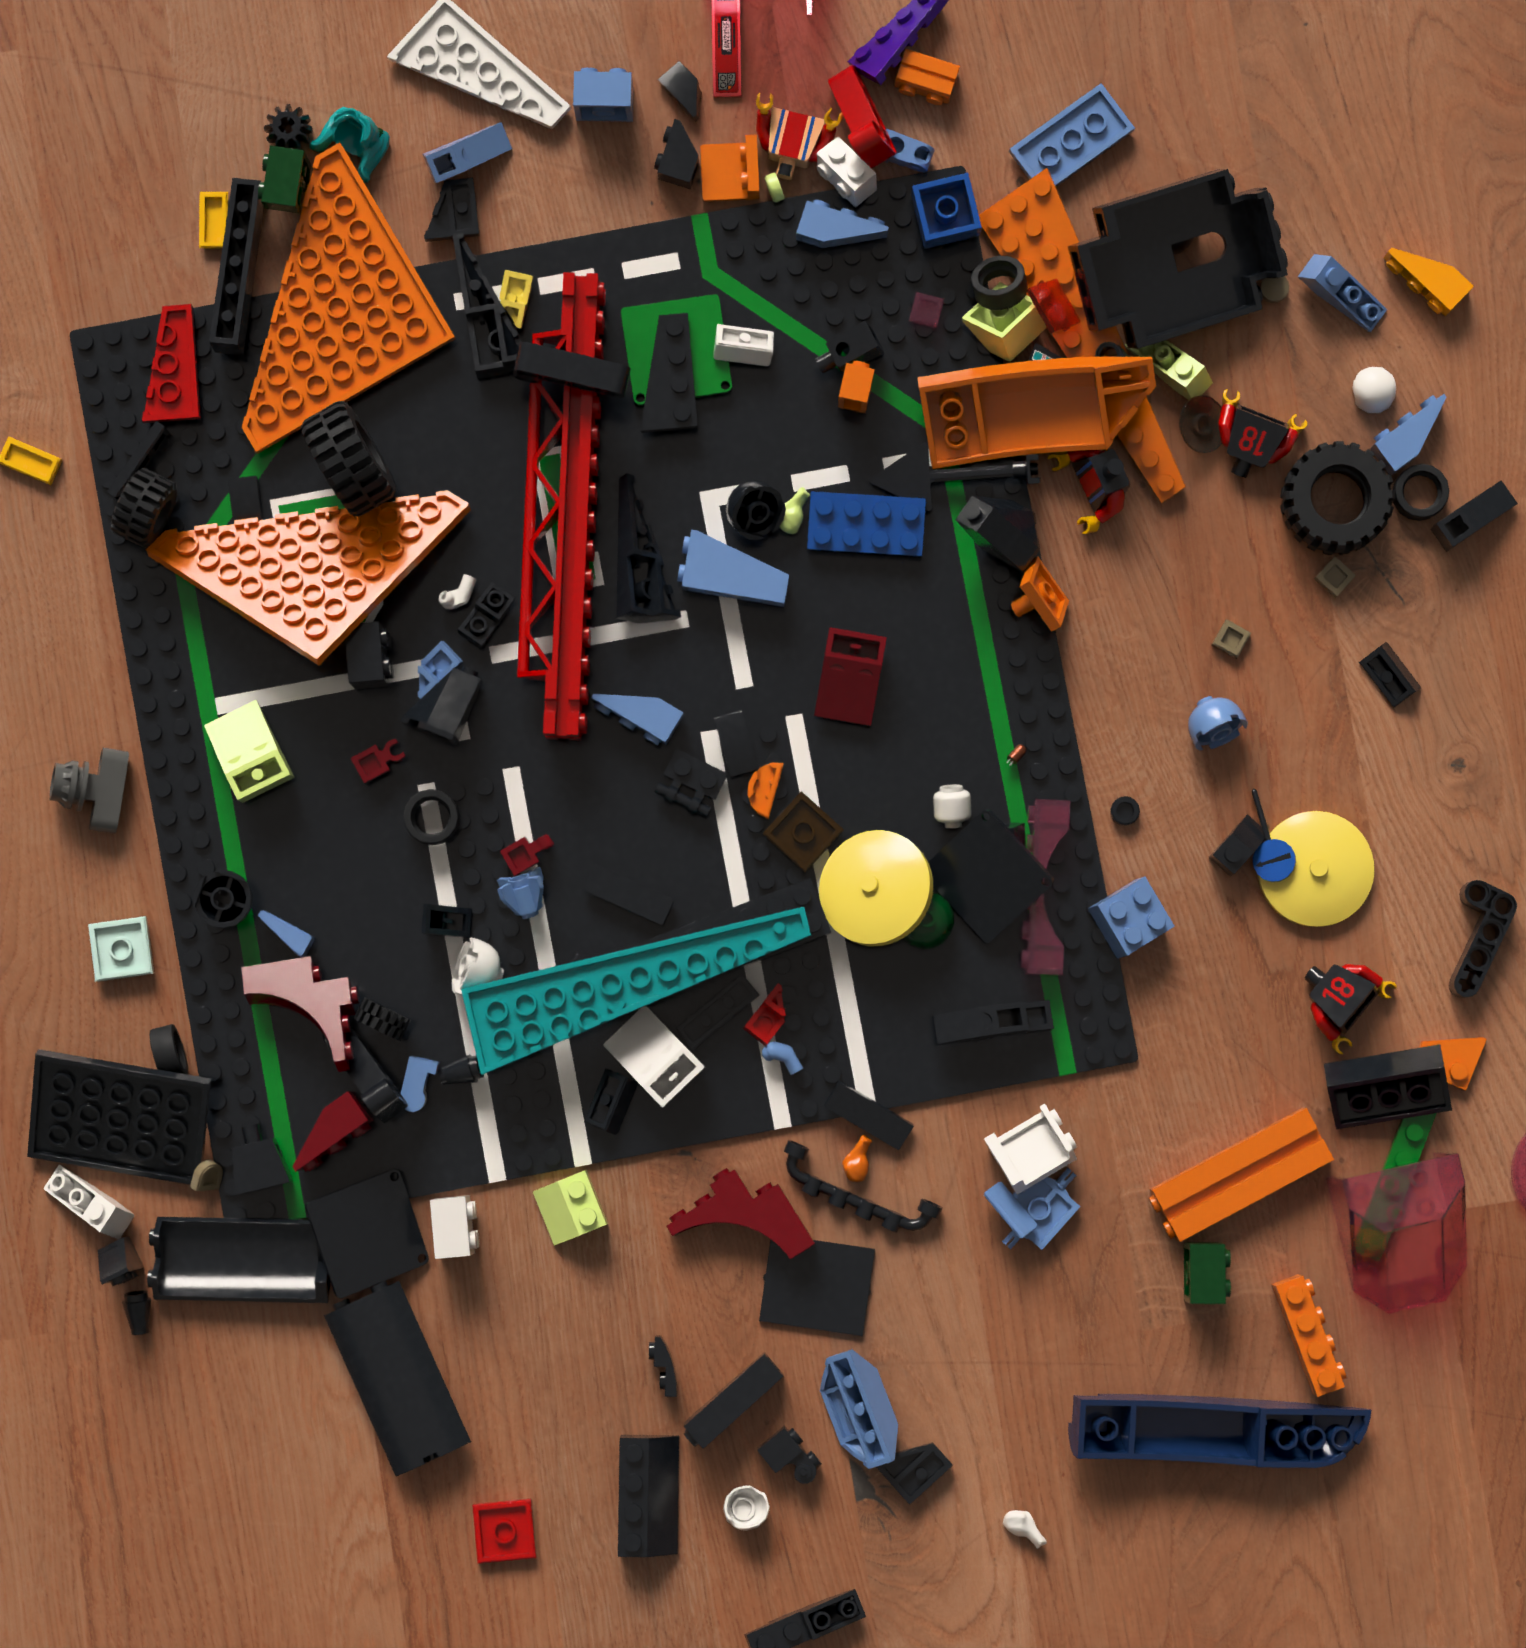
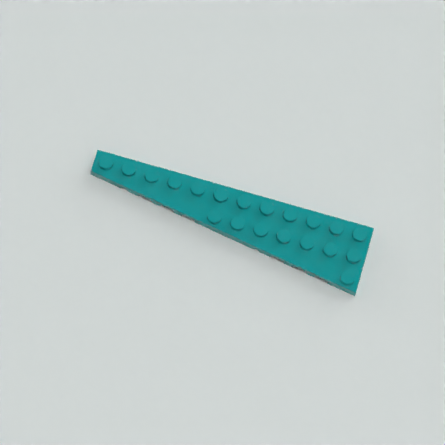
M805 908L791 909L461 989L481 1075L811 936Z

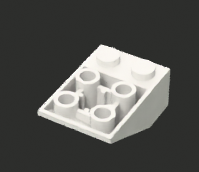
M647 1006L641 1007L603 1044L662 1108L705 1068Z

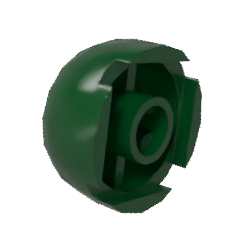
M933 893L925 917L903 939L911 946L919 949H933L943 944L951 935L955 924L954 912L949 902L941 895Z

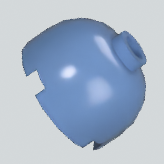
M1208 696L1201 699L1188 719V731L1195 748L1198 750H1203L1201 745H1209L1210 749L1222 746L1240 735L1238 729L1242 725L1245 729L1248 726V721L1240 707L1233 701L1222 697L1213 698Z

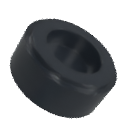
M1128 796L1117 798L1110 808L1111 818L1115 823L1122 826L1134 823L1140 814L1138 803Z

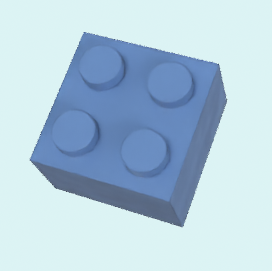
M582 68L581 71H574L573 107L576 121L633 122L634 86L632 72H626L622 68H612L609 72H598L595 68Z
M1145 876L1133 880L1088 908L1117 958L1128 956L1175 927Z

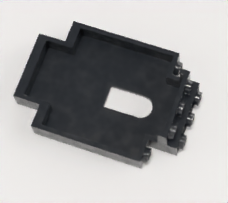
M1217 169L1092 208L1099 236L1068 246L1089 330L1100 331L1122 324L1127 348L1139 349L1263 309L1261 304L1263 295L1256 281L1288 275L1286 269L1288 267V259L1284 249L1281 248V231L1277 221L1274 220V202L1267 188H1253L1234 194L1235 181L1229 170ZM1210 232L1217 233L1222 237L1224 251L1220 258L1180 272L1177 271L1171 247L1172 244Z

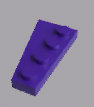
M912 0L906 7L900 9L886 26L880 28L870 41L858 48L847 62L850 66L854 65L861 75L882 85L886 80L884 73L890 66L895 68L902 60L900 53L906 46L912 47L918 40L917 32L920 28L928 27L949 0Z

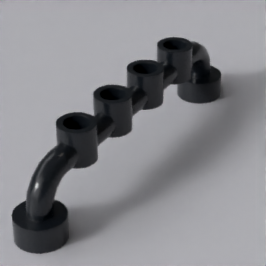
M788 1140L784 1148V1152L788 1154L786 1161L787 1171L791 1178L803 1184L801 1191L814 1197H818L819 1192L830 1196L828 1203L844 1209L846 1204L857 1208L855 1215L871 1221L872 1216H876L883 1220L881 1226L888 1230L898 1232L899 1227L910 1231L921 1230L929 1224L932 1217L938 1219L943 1207L922 1198L917 1208L918 1211L922 1212L920 1217L909 1219L871 1200L861 1198L814 1175L802 1172L798 1167V1160H805L809 1152V1148Z

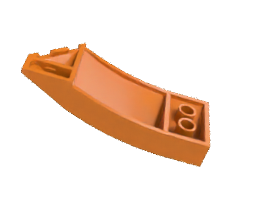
M1074 357L1033 360L917 377L932 469L1040 453L1103 449L1107 451L1116 435L1122 428H1125L1138 411V407L1156 387L1152 357Z

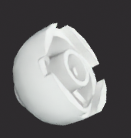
M472 937L469 938L470 942L466 941L463 944L454 970H458V980L452 978V991L455 994L462 995L461 989L503 978L504 969L500 968V957L490 944Z

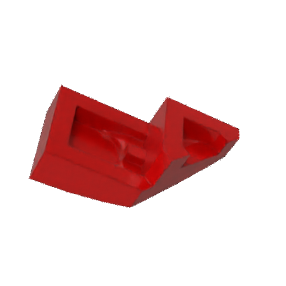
M778 983L743 1028L764 1046L770 1042L785 1022L786 1013L783 1006L782 985Z

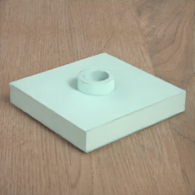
M146 916L88 924L95 982L154 974L148 919Z

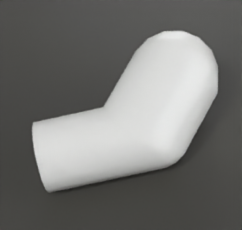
M463 574L459 588L449 592H441L438 598L439 603L445 609H455L467 604L477 579Z

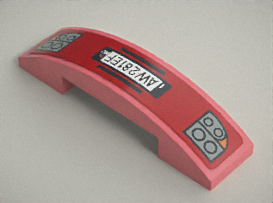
M712 0L713 97H742L740 0Z

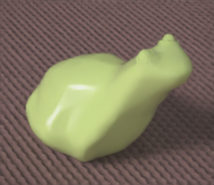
M801 487L793 498L785 503L786 511L780 528L786 533H797L802 524V508L810 496L805 488Z

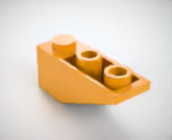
M1391 248L1383 258L1387 261L1386 266L1391 272L1396 275H1402L1407 280L1406 284L1415 294L1421 293L1428 300V306L1435 313H1442L1445 317L1474 287L1459 271L1447 264L1395 248Z

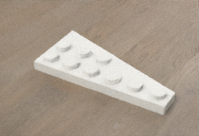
M438 0L387 56L388 60L550 129H553L571 109V106L451 0Z

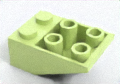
M257 700L204 725L224 774L238 801L244 803L295 778Z

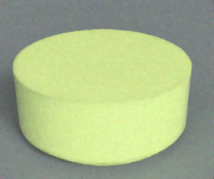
M775 172L766 175L764 179L772 201L776 203L784 200L785 197Z

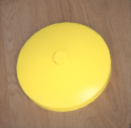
M1311 811L1300 813L1284 820L1270 832L1271 840L1285 841L1292 847L1296 856L1294 871L1288 878L1279 882H1270L1258 875L1259 885L1265 899L1279 915L1302 926L1324 927L1347 919L1362 906L1373 884L1374 860L1367 840L1352 823L1332 813Z
M884 830L863 832L843 842L827 860L819 883V899L829 924L846 939L865 946H884L897 942L909 935L925 917L933 895L932 871L921 850L905 837Z

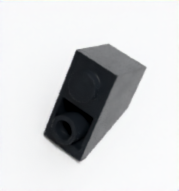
M674 119L672 127L667 126L663 137V143H666L663 154L658 153L654 169L658 170V180L691 190L699 165V155L681 121Z

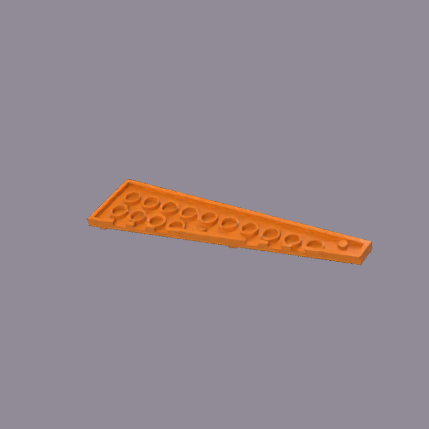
M1048 168L979 214L981 226L999 254L1015 258L1023 265L1028 284L1026 295L1041 302L1048 323L1047 328L1067 358L1095 357L1097 348L1104 342L1120 345L1130 357L1117 325L1100 331L1089 330L1068 250V246L1079 243V239ZM1110 348L1105 352L1104 357H1117V352L1114 348ZM1146 397L1138 407L1135 415L1117 435L1161 503H1164L1187 487L1155 417L1153 408Z

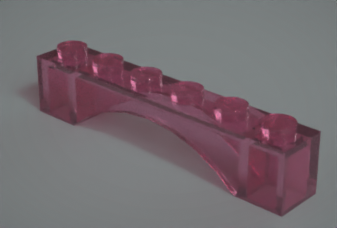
M1035 799L1033 806H1028L1027 823H1032V835L1027 834L1026 848L1045 869L1058 842L1069 830L1070 801ZM1043 894L1026 909L1029 910L1028 922L1023 921L1022 939H1027V951L1022 950L1021 968H1026V974L1062 976L1064 945L1056 936L1048 920Z

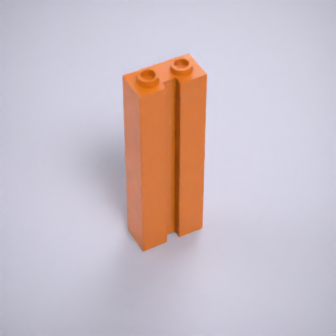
M1301 1108L1149 1189L1152 1193L1149 1201L1156 1213L1162 1212L1166 1220L1162 1225L1169 1238L1175 1237L1177 1241L1181 1242L1333 1161L1334 1158L1324 1139L1319 1134L1318 1128L1308 1109Z

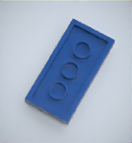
M811 491L807 549L922 556L926 499Z

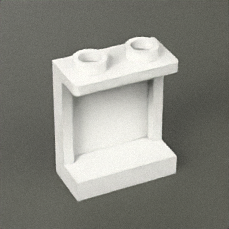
M1045 1104L1040 1106L1041 1112L1002 1136L997 1138L992 1133L984 1138L988 1149L1017 1195L1077 1160L1074 1152L1077 1145L1069 1132L1065 1135L1059 1127L1063 1124L1054 1109L1049 1112Z

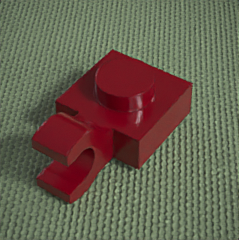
M549 834L541 836L532 843H529L527 837H523L500 852L513 875L517 876L540 863L536 854L550 848L554 843Z

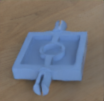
M1068 1167L1057 1180L1046 1177L1018 1195L1016 1192L1012 1194L1037 1223V1227L1024 1238L1031 1240L1041 1250L1081 1207L1069 1196L1065 1189L1077 1176L1073 1172L1071 1173ZM1012 1230L1002 1242L1009 1249H1012L1020 1239Z

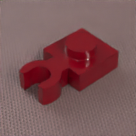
M397 739L388 741L382 751L375 744L351 757L364 784L391 771L387 764L388 762H399L406 757L404 752L396 756L391 754V748L399 743Z

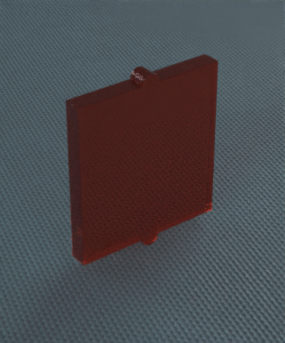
M1057 279L1047 282L1041 280L1037 285L1026 290L1051 334L1060 330L1066 332L1071 326L1081 322Z

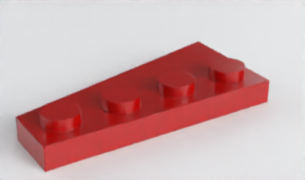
M192 304L162 306L156 339L157 346L155 357L152 361V373L147 389L145 412L143 411L142 422L155 423L156 421L169 422L201 419Z

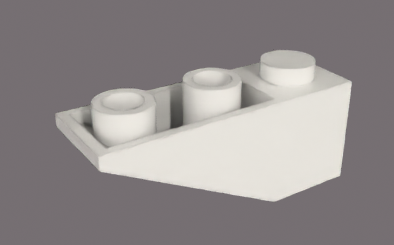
M60 1164L43 1188L99 1232L116 1239L121 1238L135 1216L119 1202Z

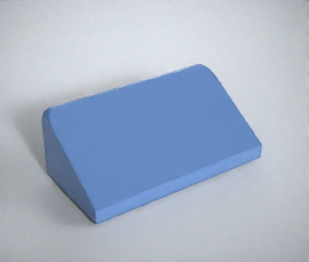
M998 1182L984 1192L985 1198L1019 1239H1023L1037 1227V1223L1002 1182Z

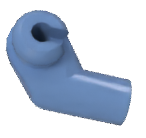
M774 1041L768 1043L762 1049V1056L765 1060L771 1061L775 1059L783 1061L790 1075L803 1069L793 1048L789 1045Z

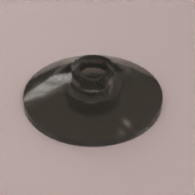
M1201 395L1189 399L1184 404L1179 417L1180 432L1185 443L1199 453L1212 452L1222 444L1218 427L1222 407L1209 396Z

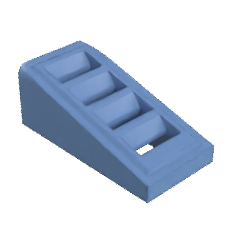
M265 910L260 911L258 914L260 919L297 956L301 958L307 956L315 941V937Z

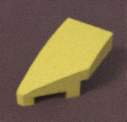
M505 270L499 297L500 303L512 318L515 326L522 328L534 276Z

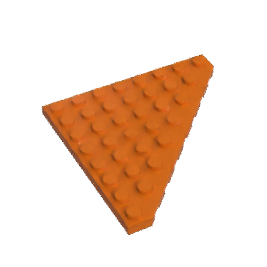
M340 142L315 156L312 175L302 203L303 208L300 219L297 222L293 236L291 252L281 280L282 285L272 313L270 329L260 357L258 373L251 390L249 406L242 423V429L257 454L300 430L304 420L337 401H350L456 339Z
M448 490L438 491L436 496L419 498V494L396 497V501L383 503L362 516H353L346 508L339 509L338 506L315 509V513L299 515L297 511L276 514L273 519L258 520V517L234 520L235 524L218 526L217 523L194 526V530L189 531L165 530L146 551L150 558L319 666L471 509L468 502Z

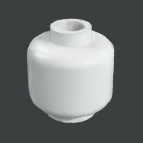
M944 785L940 787V791L934 794V818L938 822L945 823V828L962 827V822L970 819L972 815L971 795L967 790L963 789L962 785Z

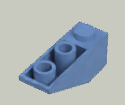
M499 122L422 155L433 181L438 183L511 150L512 147L502 122Z
M814 200V202H806L796 232V240L821 248L887 238L889 227L885 226V222L880 219L869 217L866 220L857 217V213L852 210L842 208L841 211L830 208V204L824 201Z
M1314 254L1298 275V278L1316 295L1368 332L1374 329L1387 311L1332 256Z
M1445 394L1437 399L1432 395L1420 404L1421 411L1415 415L1410 411L1397 421L1399 426L1390 432L1387 428L1373 438L1376 443L1370 449L1375 453L1374 455L1379 461L1382 460L1386 465L1385 470L1388 474L1393 475L1418 456L1445 402Z
M593 694L591 697L592 701L596 702L594 708L607 716L611 712L620 717V724L632 731L635 727L645 732L643 737L657 746L660 742L667 745L684 717L682 711L656 697Z

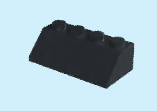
M1440 1044L1324 1064L1327 1089L1336 1130L1452 1111Z
M679 1435L620 1436L618 1557H655L678 1554Z

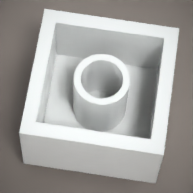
M470 1195L430 1200L435 1259L475 1254V1249L479 1248L478 1230H473L472 1219L477 1218L476 1202L470 1200Z

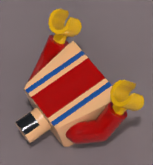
M759 93L756 98V105L760 109L757 111L756 132L761 147L768 152L770 160L779 162L776 176L791 180L795 166L808 168L810 162H817V152L834 140L837 131L835 127L843 120V113L839 114L838 121H833L830 118L832 108L826 112L824 119L772 107L774 98L771 93L770 102L763 104L760 102Z

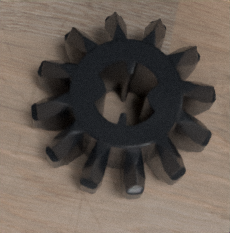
M286 104L284 112L279 107L275 108L276 117L270 114L267 115L266 118L271 123L264 126V131L269 133L266 137L268 143H275L274 146L291 149L295 146L298 150H302L301 141L307 144L310 143V138L306 134L312 133L313 127L308 125L311 119L309 115H302L303 110L301 107H297L293 111L291 105ZM286 125L291 126L293 130L291 133L287 134L284 128Z

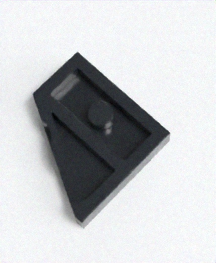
M473 177L444 181L428 230L424 234L425 242L453 239L452 234L462 233L464 238L480 236Z
M931 1442L896 1452L894 1461L877 1466L876 1468L910 1505L951 1468L953 1464Z

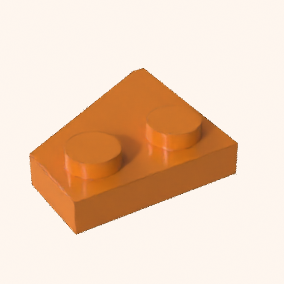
M1478 1037L1421 1041L1419 1048L1440 1044L1447 1083L1466 1091L1487 1039Z

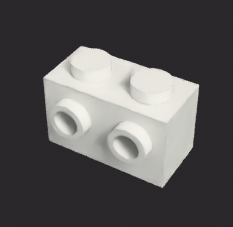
M839 136L817 152V170L825 180H828L837 189L838 193L853 206L857 207L877 191L876 173Z

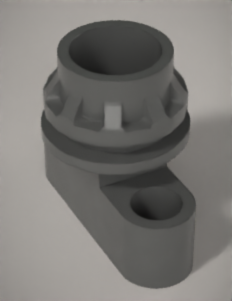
M102 747L97 775L89 774V762L87 761L83 762L82 767H79V762L74 760L65 764L55 763L49 800L57 801L67 809H71L72 804H76L75 809L79 812L82 810L84 801L93 802L89 830L116 834L129 752Z

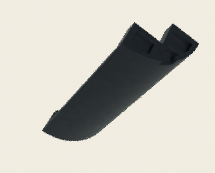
M157 1217L155 1228L150 1229L149 1245L154 1246L156 1258L153 1270L148 1271L147 1285L148 1288H152L154 1300L328 1303L331 1282L309 1220Z
M384 1281L370 1288L372 1294L352 1303L347 1298L332 1305L335 1311L324 1315L392 1470L397 1477L470 1443L471 1440L400 1282L398 1281L388 1286L387 1282Z

